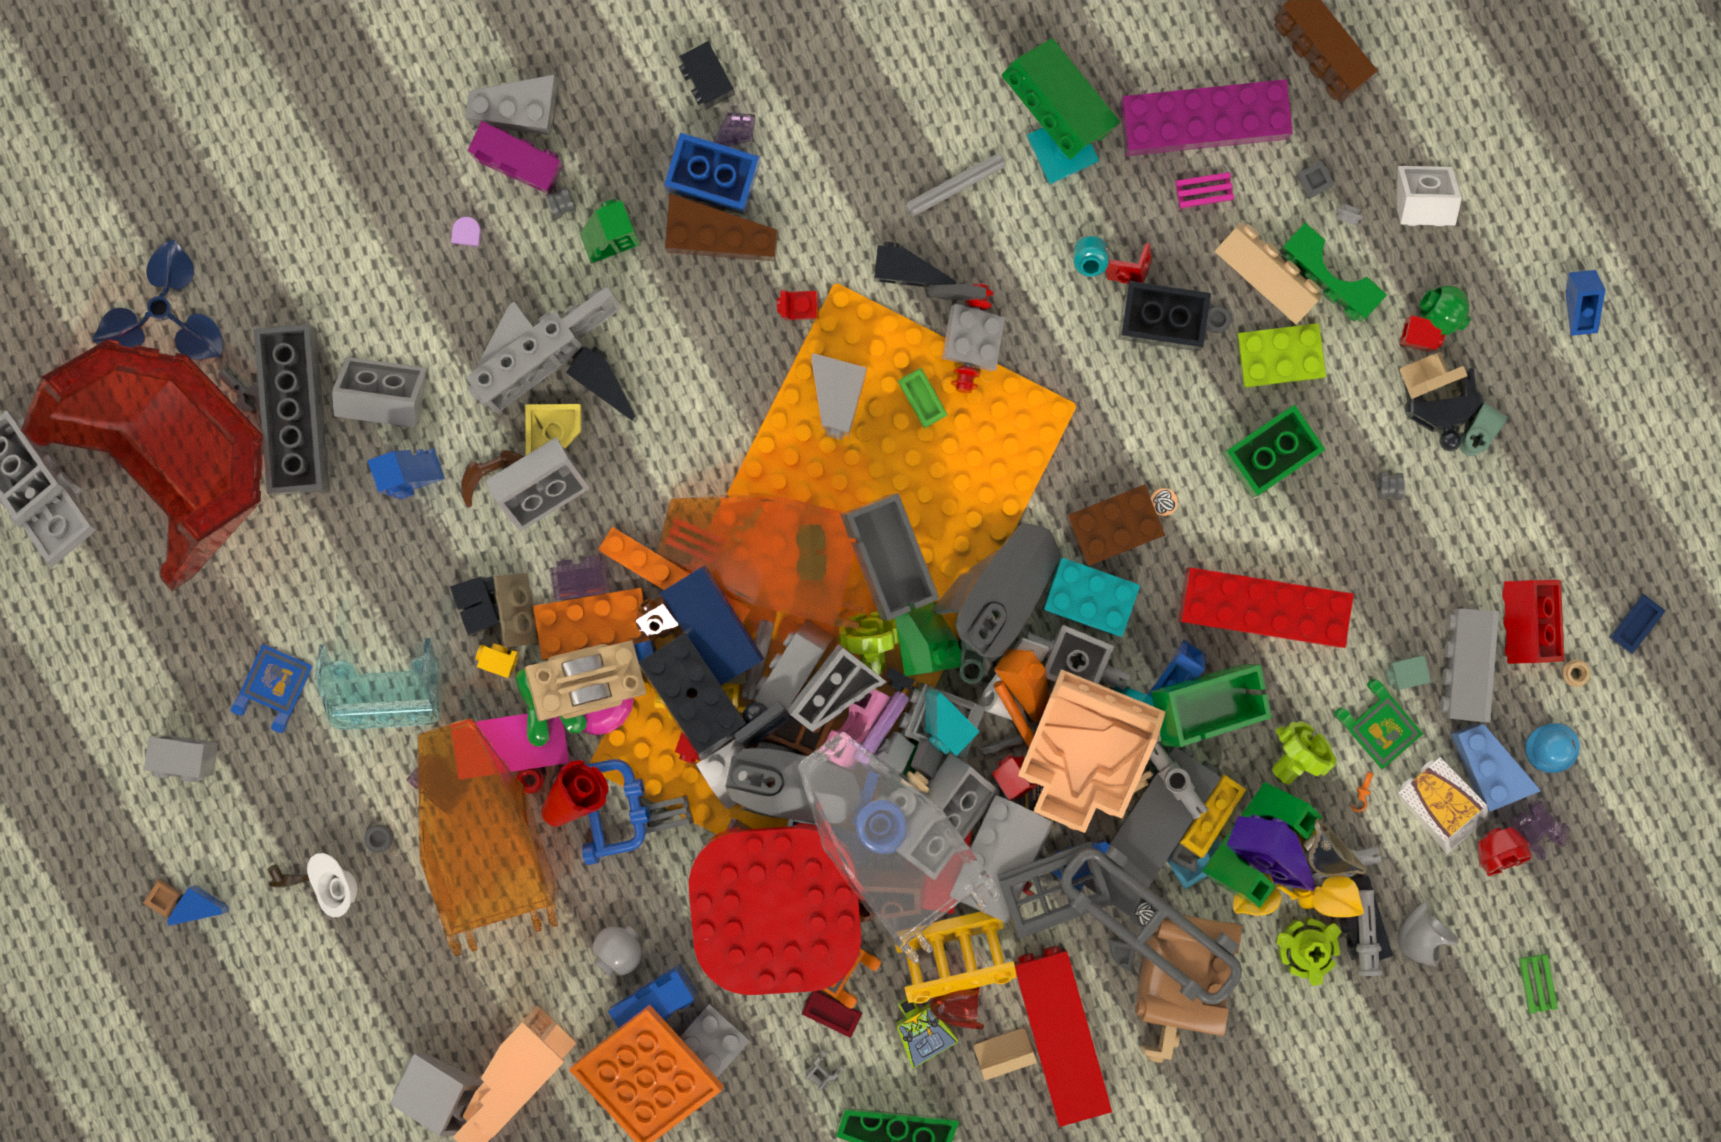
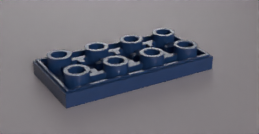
M706 565L660 592L661 597L682 630L687 634L720 685H723L765 659Z

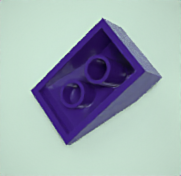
M1251 815V817L1238 816L1226 846L1252 868L1261 873L1271 875L1274 884L1279 883L1288 887L1315 890L1316 884L1299 839L1288 828L1289 825L1285 821L1273 818L1272 821L1265 820L1256 815Z

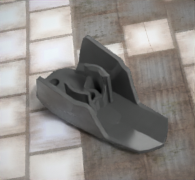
M1020 524L1000 549L971 567L969 571L960 574L932 609L935 614L957 613L955 625L959 637L980 656L988 657L987 659L990 662L1001 657L1015 640L1051 577L1059 558V551L1050 530L1034 524ZM992 613H993V615H994V617H995V620L989 621V619L992 618Z

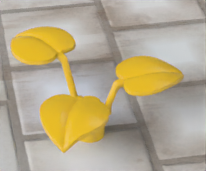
M1297 835V837H1298V839H1299V842H1300V845H1301V847H1302L1303 853H1304V845H1303V842H1304L1306 839L1303 838V837H1301V836H1299V835ZM1262 873V874L1265 875L1272 883H1274L1273 878L1271 877V875H1269V874H1267V873ZM1341 875L1327 878L1322 887L1317 886L1314 891L1294 888L1292 892L1282 884H1275V888L1261 908L1254 906L1237 895L1234 896L1233 910L1236 914L1267 915L1278 909L1282 900L1279 891L1281 890L1289 895L1291 900L1297 899L1300 907L1304 909L1315 908L1316 911L1326 916L1353 917L1364 914L1359 890L1355 882Z

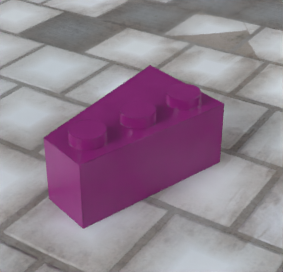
M483 121L480 122L467 150L476 162L546 194L552 192L563 168V164L558 160L559 155L547 149H544L542 152L534 148L535 145L523 138L517 139L511 136L509 132L496 126L493 127Z

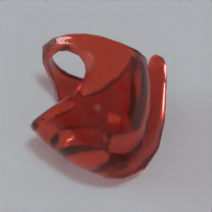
M980 987L959 990L932 998L930 1003L931 1010L935 1017L955 1027L984 1029V1025L977 1022Z

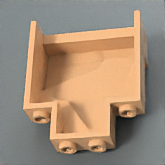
M1061 669L1018 776L1025 778L1031 783L1043 786L1033 812L1047 819L1062 823L1070 829L1079 830L1084 833L1096 808L1103 810L1108 815L1123 818L1157 742L1166 712Z
M538 1005L500 1045L481 1077L484 1082L475 1092L463 1115V1118L467 1121L453 1136L456 1142H488L564 1063L562 1058L577 1044Z

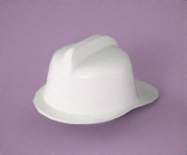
M325 853L315 854L308 862L307 873L320 907L331 917H341L347 912L350 903L354 902L357 896L358 886L356 879L350 872L342 870L332 856Z

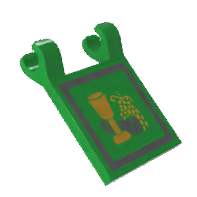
M1372 679L1367 683V687L1379 699L1356 720L1346 709L1341 707L1334 712V716L1383 770L1421 737L1423 733L1388 693L1384 685L1379 680Z

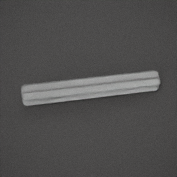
M998 153L907 202L910 214L915 216L1003 169L1006 165L1004 158Z

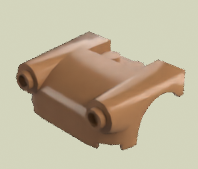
M1182 914L1213 940L1223 932L1240 946L1243 926L1232 922L1213 921ZM1167 917L1146 942L1147 945L1209 993L1219 991L1231 974V969L1225 962ZM1238 947L1237 950L1233 953V955H1235V953L1238 954V952H1239V947ZM1143 956L1138 984V999L1135 1005V1014L1139 1015L1141 1022L1219 1036L1225 1035L1229 1011L1226 1007L1227 998L1215 1005L1206 1004L1197 997L1194 1001H1191L1180 992L1183 986Z

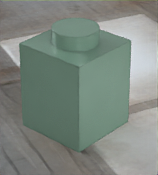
M1424 655L1387 663L1388 669L1385 670V678L1388 685H1392L1394 690L1431 683Z

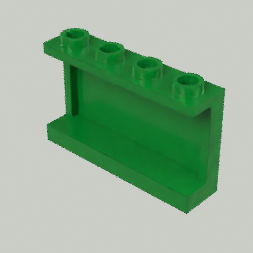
M1053 38L1015 59L1002 73L1003 79L1069 160L1073 159L1081 150L1096 140H1099V142L1103 140L1121 123Z

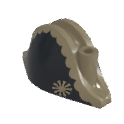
M1317 818L1315 820V834L1303 842L1304 847L1309 852V862L1312 868L1325 876H1337L1344 873H1366V867L1350 848L1327 825Z

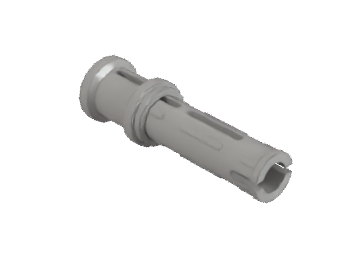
M1359 890L1364 914L1358 915L1360 943L1357 944L1356 951L1359 952L1360 969L1357 971V975H1383V970L1380 969L1379 965L1381 946L1380 943H1377L1374 890Z

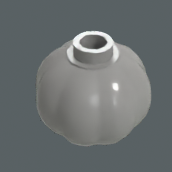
M616 926L603 929L596 936L593 943V953L597 956L594 963L609 976L614 971L619 975L632 972L638 966L642 957V949L637 940L640 935L630 926H627L625 929Z

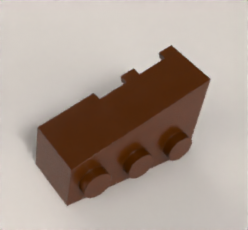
M792 716L789 721L767 737L818 758L834 718L812 732Z

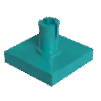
M1043 127L1026 136L1049 185L1099 162L1092 144L1069 160Z

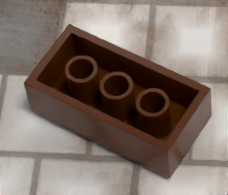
M1289 0L1275 16L1274 21L1276 23L1274 25L1276 30L1283 37L1287 35L1293 43L1291 46L1295 54L1300 58L1304 57L1308 61L1310 72L1315 78H1321L1327 85L1326 91L1333 100L1338 99L1343 103L1378 72L1321 0Z

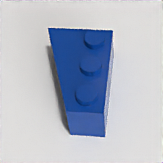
M434 448L427 451L418 449L416 450V455H412L411 450L392 451L367 460L378 492L393 498H399V500L415 495L413 490L445 479Z
M681 964L611 1006L608 1013L618 1029L648 1005H651L665 1021L672 1016L670 1013L679 1008L682 1010L695 1001L694 998L698 991Z

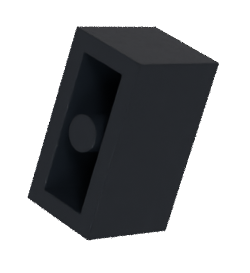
M709 41L679 56L682 65L678 66L685 81L691 80L694 86L691 93L698 105L703 103L707 110L735 95L734 88Z

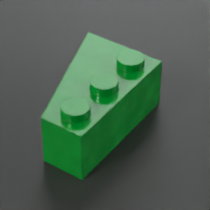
M616 199L603 202L600 205L601 208L594 211L580 232L581 240L591 264L641 245L631 217L622 200L617 202Z

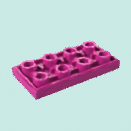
M528 713L451 725L459 780L569 763L563 722L560 717L547 719L550 738L541 747L532 745L528 740Z

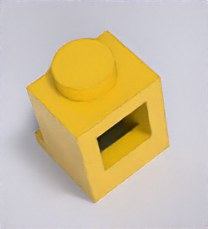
M493 643L492 647L481 644L476 653L475 660L479 661L477 664L478 668L506 678H512L521 652L512 650L511 654L507 653L509 648H504L502 645Z

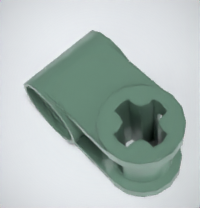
M1485 402L1479 406L1477 416L1471 418L1469 426L1461 437L1460 449L1465 455L1475 456L1485 451L1508 418ZM1474 437L1477 438L1476 444L1478 445L1475 448L1472 446V438Z
M961 639L962 666L958 669L959 677L964 683L974 684L983 678L987 657L980 656ZM967 664L977 666L979 674L975 679H968L964 675V667Z

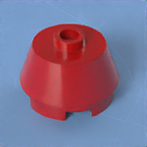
M1501 827L1493 829L1486 833L1485 838L1477 842L1479 867L1486 871L1488 877L1503 873L1502 870L1513 866L1518 867L1532 859L1529 848L1531 844L1514 827L1503 830Z

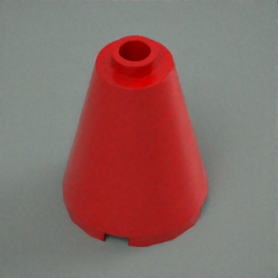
M581 760L571 761L561 768L541 808L542 818L548 825L553 827L562 826L599 810L606 803V794L609 793V787L606 778L594 765L589 767L584 764L585 761Z

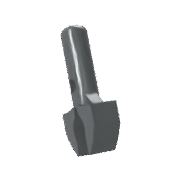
M222 369L218 373V377L237 394L238 401L235 405L244 411H256L247 403L245 395H254L260 402L259 388L255 384L251 387H245L226 369Z

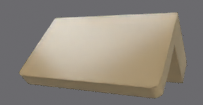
M1025 1028L974 1044V1050L984 1080L1037 1063Z

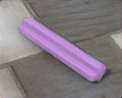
M900 691L894 693L855 753L854 758L862 764L869 763L909 701V697Z

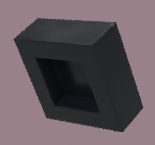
M890 667L885 676L890 679L888 685L901 692L904 688L910 690L915 680Z

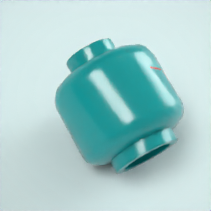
M1087 236L1080 239L1074 246L1073 251L1075 269L1080 274L1088 277L1102 274L1107 269L1109 263L1107 243L1097 236Z

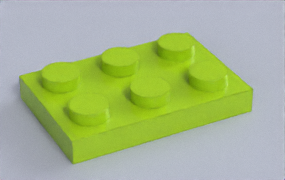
M1319 323L1237 334L1244 388L1326 378Z

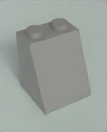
M813 353L811 360L822 429L826 431V436L842 440L843 436H850L867 368Z
M414 1054L406 1064V1071L400 1083L394 1089V1096L390 1104L438 1136H454L467 1121L463 1118V1115L475 1092L484 1081L429 1054Z

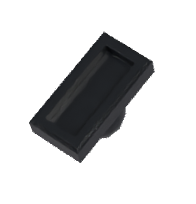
M779 701L769 709L759 702L750 703L744 708L742 715L746 726L736 732L734 736L744 748H752L789 721L792 716Z

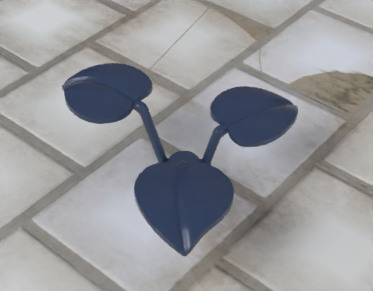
M170 240L160 246L147 264L146 274L149 283L155 287H164V290L159 296L149 300L147 304L148 312L145 313L141 321L137 322V316L129 309L122 307L114 308L103 316L92 338L95 344L108 351L117 353L132 352L138 349L145 340L144 332L139 327L143 326L150 317L159 321L169 318L182 328L175 335V345L177 350L186 358L203 360L220 357L223 352L222 336L212 319L203 314L195 313L189 316L185 324L172 314V305L165 299L170 287L177 290L183 289L191 282L194 275L191 259L175 240Z

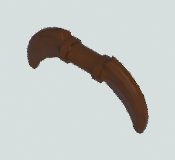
M502 450L500 455L493 460L483 464L482 462L479 464L472 462L466 469L461 482L462 497L466 506L469 508L472 506L474 489L483 476L497 469L507 468L524 456L514 451Z

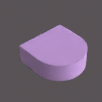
M471 217L458 219L453 225L451 243L480 246L481 228L477 221Z

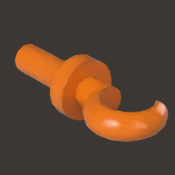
M1367 771L1362 787L1358 786L1357 792H1359L1357 798L1362 800L1364 805L1361 809H1356L1352 804L1351 808L1353 811L1363 812L1367 808L1365 796H1369L1371 793L1368 788L1374 773Z

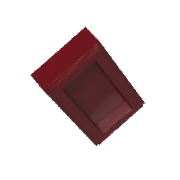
M812 991L801 1014L851 1038L863 1012L855 1008H849L839 1000L820 991Z

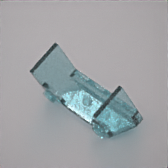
M425 638L423 656L411 660L410 671L357 674L355 667L347 661L331 662L325 644H319L315 681L330 725L337 729L349 730L420 726L436 723L439 720L440 713L438 664L431 638Z

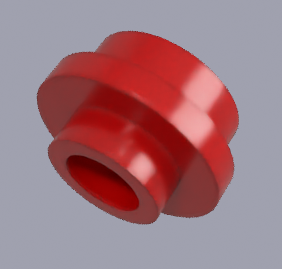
M538 768L520 770L516 777L517 786L524 793H535L542 788L544 775ZM529 774L535 777L533 785L526 783V776Z

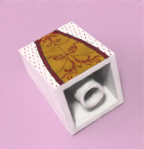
M1440 757L1435 762L1431 760L1426 763L1421 769L1422 773L1414 780L1410 778L1405 781L1400 787L1399 797L1445 853L1448 854L1488 820L1487 805Z

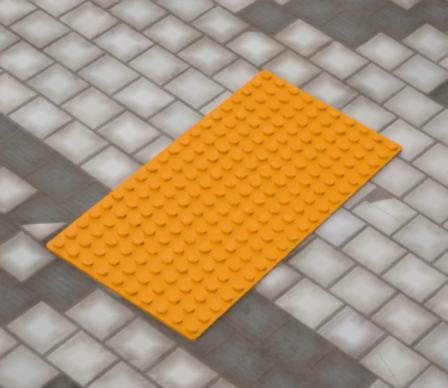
M840 284L832 286L819 312V319H815L708 529V532L727 540L716 565L695 556L687 571L691 574L706 565L724 595L752 611L744 627L754 642L760 620L764 619L774 623L762 677L763 675L769 677L773 671L769 665L777 653L783 655L787 647L783 643L791 631L796 633L806 619L834 636L797 696L837 645H841L837 641V637L840 635V625L844 624L851 616L866 613L867 618H871L870 614L872 612H878L851 544L856 542V539L849 538L840 514L889 494L898 493L939 596V599L934 601L936 605L960 574L969 571L971 567L1000 549L1012 535L1076 409L1074 402L997 364L996 370L992 372L974 367L980 373V377L974 378L973 382L978 385V389L972 390V393L956 391V387L951 385V382L957 380L958 375L954 374L953 370L963 364L942 358L945 337ZM813 353L867 368L850 436H843L842 440L826 436V431L822 429L811 360ZM919 368H922L948 416L925 429L897 382ZM761 506L765 511L754 523L756 527L754 529L750 528L747 532L737 530L735 533L736 537L744 539V541H735L732 536L733 529L737 526H743L745 524L743 520L745 518L749 519ZM808 524L822 525V530H825V550H816V555H825L826 574H823L824 580L800 581V575L797 572L799 547L796 544V534L798 526ZM707 537L703 539V542L717 547L719 543ZM701 546L698 549L699 552L710 557L714 554V552ZM941 614L957 638V641H959L960 637L955 625L958 614ZM680 625L675 627L674 631L667 637L662 639L658 637L654 640L656 651L684 634ZM899 643L894 644L893 649L884 652L886 670L879 674V676L886 683L875 688L891 698L899 690L888 685L890 679L885 677L888 670L892 667L904 674ZM851 653L858 660H860L859 654ZM943 670L908 676L915 680L911 689L913 686H917L918 682L935 687ZM641 671L647 694L634 697L632 711L624 724L614 731L604 734L589 764L611 759H620L627 762L634 772L635 780L642 779L644 783L645 794L641 796L654 803L687 795L694 820L693 823L715 834L736 827H742V829L787 827L789 819L754 814L743 810V806L738 803L726 809L696 764L700 761L696 760L695 764L679 759L680 754L675 753V749L681 735V730L673 719L668 718L666 708H655V691ZM740 684L738 707H746L750 703L757 702L756 700L742 697L744 684ZM904 688L902 693L909 697L911 689ZM909 701L885 736L886 738H889L893 732L900 731L898 723L904 711L907 712L910 705ZM849 707L835 716L825 741L831 730L838 731L844 725L849 715ZM769 737L764 738V740L778 742ZM818 755L817 759L854 773L859 790H863L869 770H866L860 762H858L855 770L852 771ZM620 771L602 772L605 778L624 787V777ZM773 781L767 784L766 786H771L773 784ZM879 781L877 782L871 802L878 801L885 787ZM679 803L664 808L670 811L683 808V804ZM855 811L842 824L821 823L857 831L856 826L851 824Z

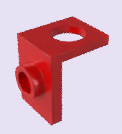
M1145 243L1138 264L1109 259L1106 269L1107 279L1118 281L1122 284H1127L1129 281L1144 283L1152 263L1150 244Z

